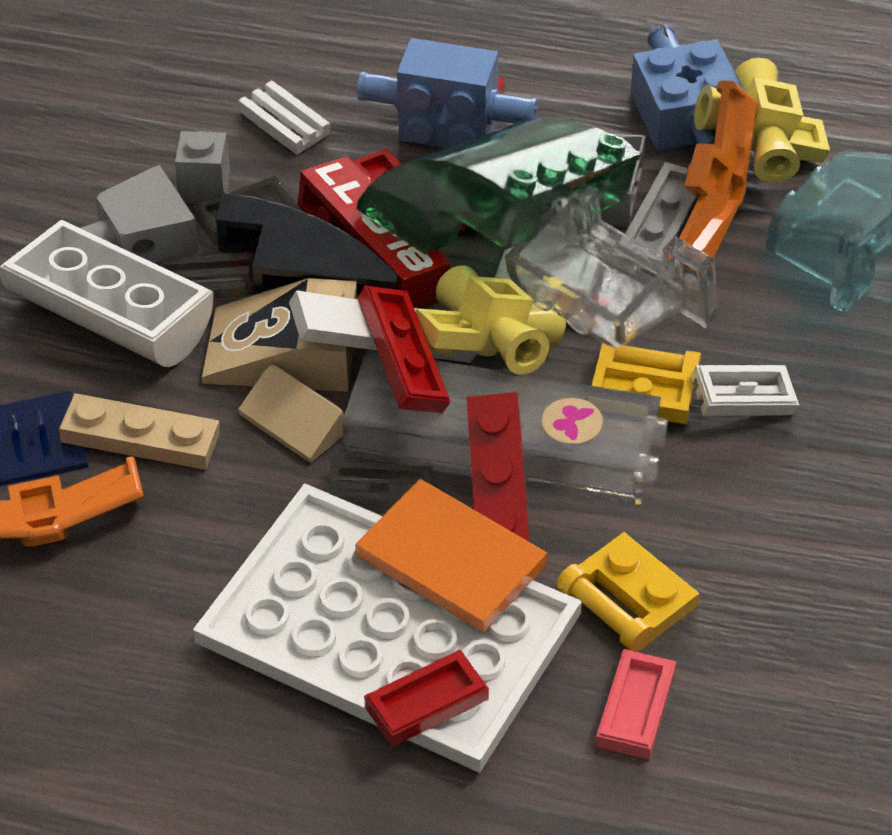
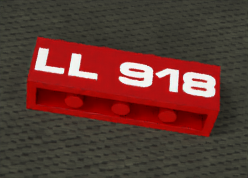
M348 156L300 171L297 208L300 211L316 216L343 230L367 246L397 274L398 290L408 292L414 308H422L438 302L436 298L437 284L440 278L450 270L451 263L445 254L439 251L422 234L418 226L412 224L396 207L394 202L380 191L365 172H362Z

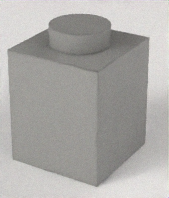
M181 131L175 168L178 192L184 203H221L223 192L227 193L230 179L226 133Z

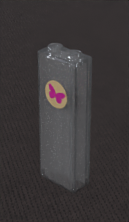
M369 349L366 350L342 420L344 455L472 477L466 397L518 392L526 486L635 505H642L646 485L653 487L656 485L660 456L653 455L654 447L664 448L668 427V419L659 418L661 397L529 375H518L510 372L436 360V365L451 400L444 413L399 409L379 353Z

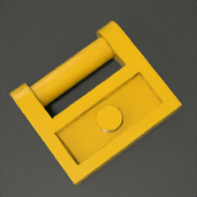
M604 337L589 393V402L595 405L598 410L687 424L695 388L690 375L695 366L700 365L701 353L686 350L685 355L631 347L619 345L618 339Z
M625 532L581 564L568 566L560 574L556 582V588L560 592L581 600L587 608L620 635L619 640L621 644L634 652L642 650L698 606L699 593ZM598 582L639 618L633 619L593 584Z

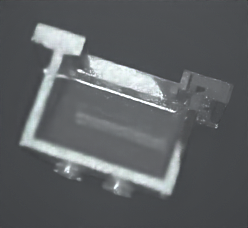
M562 169L548 181L552 208L505 255L509 277L534 300L533 304L546 312L549 310L566 319L568 324L579 334H590L613 348L621 347L678 312L705 329L718 317L714 258L676 236L663 248V256L602 221L598 190Z

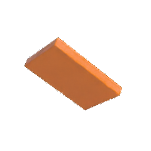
M419 479L355 544L357 557L483 633L547 565V552L422 479Z

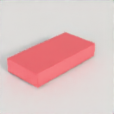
M623 649L596 735L595 747L650 760L675 675L676 661Z

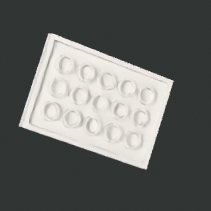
M304 483L194 627V642L374 725L376 723L364 707V695L461 649L488 686L489 700L408 740L480 773L580 616L582 601L532 580L483 633L356 556L355 544L382 516Z

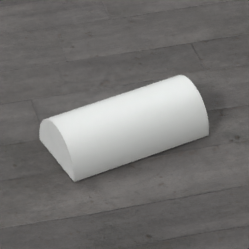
M60 220L0 266L1 281L9 291L163 367L177 365L193 351L207 327L212 311L213 291L64 220Z

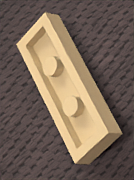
M75 393L61 423L59 432L62 443L206 470L218 440L220 429L219 420Z

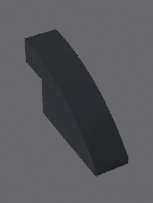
M223 192L216 218L219 252L255 256L252 265L254 295L308 278L357 281V298L364 286L398 290L397 274L367 246L343 230L316 216L283 204L256 197Z

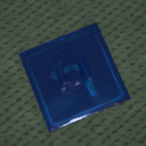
M71 391L0 405V486L88 468L83 446L62 443L60 441L59 428L72 401Z

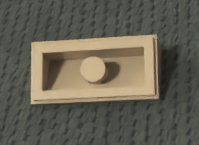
M271 364L263 372L238 409L240 416L309 463H312L345 435L343 411L274 364Z

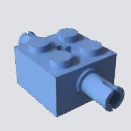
M664 25L663 30L667 36L665 38L660 26H658L649 33L647 38L653 50L633 54L631 80L632 99L656 151L694 144L714 145L716 130H697L695 127L694 111L699 93L705 85L717 88L718 81H734L741 88L742 86L718 39L680 46L672 27Z
M410 38L397 71V78L361 72L357 84V99L359 101L367 100L395 105L396 110H398L399 141L486 155L497 121L533 128L538 110V99L499 94L498 51Z

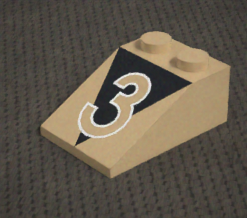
M308 278L216 307L202 374V383L254 387L263 372L271 364H274L312 390L348 392L355 347L300 340L289 301L296 291L358 299L357 281Z

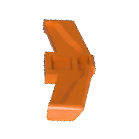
M718 81L717 91L721 94L714 145L696 144L692 161L687 168V178L684 187L693 193L698 200L676 245H670L668 253L681 264L706 271L710 268L739 206L742 205L748 185L747 175L757 102L734 81Z
M133 456L127 457L125 464L65 489L61 487L59 475L9 485L10 500H0V539H19L27 547L61 541L68 537L70 528L133 501L136 504L143 502L144 494L135 458Z

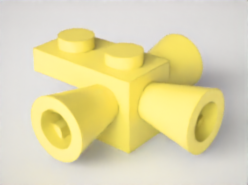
M753 58L740 64L735 70V74L743 90L757 102L751 151L755 152V175L764 182L779 183L790 179L797 173L800 167V160L823 164L830 152L823 121L803 117L796 85L777 82V67L768 59ZM705 85L702 88L696 101L694 123L697 130H716L721 94L717 91V88L710 85Z
M468 266L451 268L440 278L437 284L436 298L439 304L451 311L416 309L417 317L430 349L443 354H453L455 350H467L489 357L495 356L496 352H499L508 369L518 375L529 374L538 369L546 360L549 347H555L562 340L566 328L565 311L558 300L550 299L534 302L511 279L478 277L476 272Z

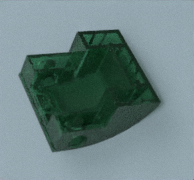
M540 117L513 124L394 167L384 172L367 187L358 199L356 209L423 254L455 243L461 221L507 250L537 237L546 204L572 194L579 199L578 202L596 213L624 202L641 153L628 146L626 140L622 137L606 133L590 124L563 117Z

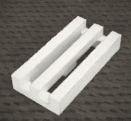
M274 81L265 84V92L259 88L253 91L252 100H249L247 97L238 100L239 112L296 155L330 135V123ZM264 107L265 109H267L269 112L275 115L278 118V120H276L274 117H272L270 114H268L261 108ZM292 128L293 130H295L297 133H299V134H300L301 136H303L304 138H300L298 135H296V134H295L294 132H292L290 129Z
M696 365L690 375L692 384L699 385L695 393L698 400L704 401L701 406L703 416L793 415L799 406L785 365ZM713 384H738V386H713ZM758 384H779V386H757V385H758Z

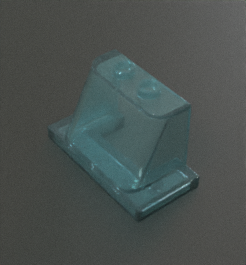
M848 150L839 152L825 166L817 167L811 173L808 181L797 191L792 190L785 196L780 207L772 217L768 228L766 249L831 284L829 304L844 313L872 287L877 255L892 240V154Z

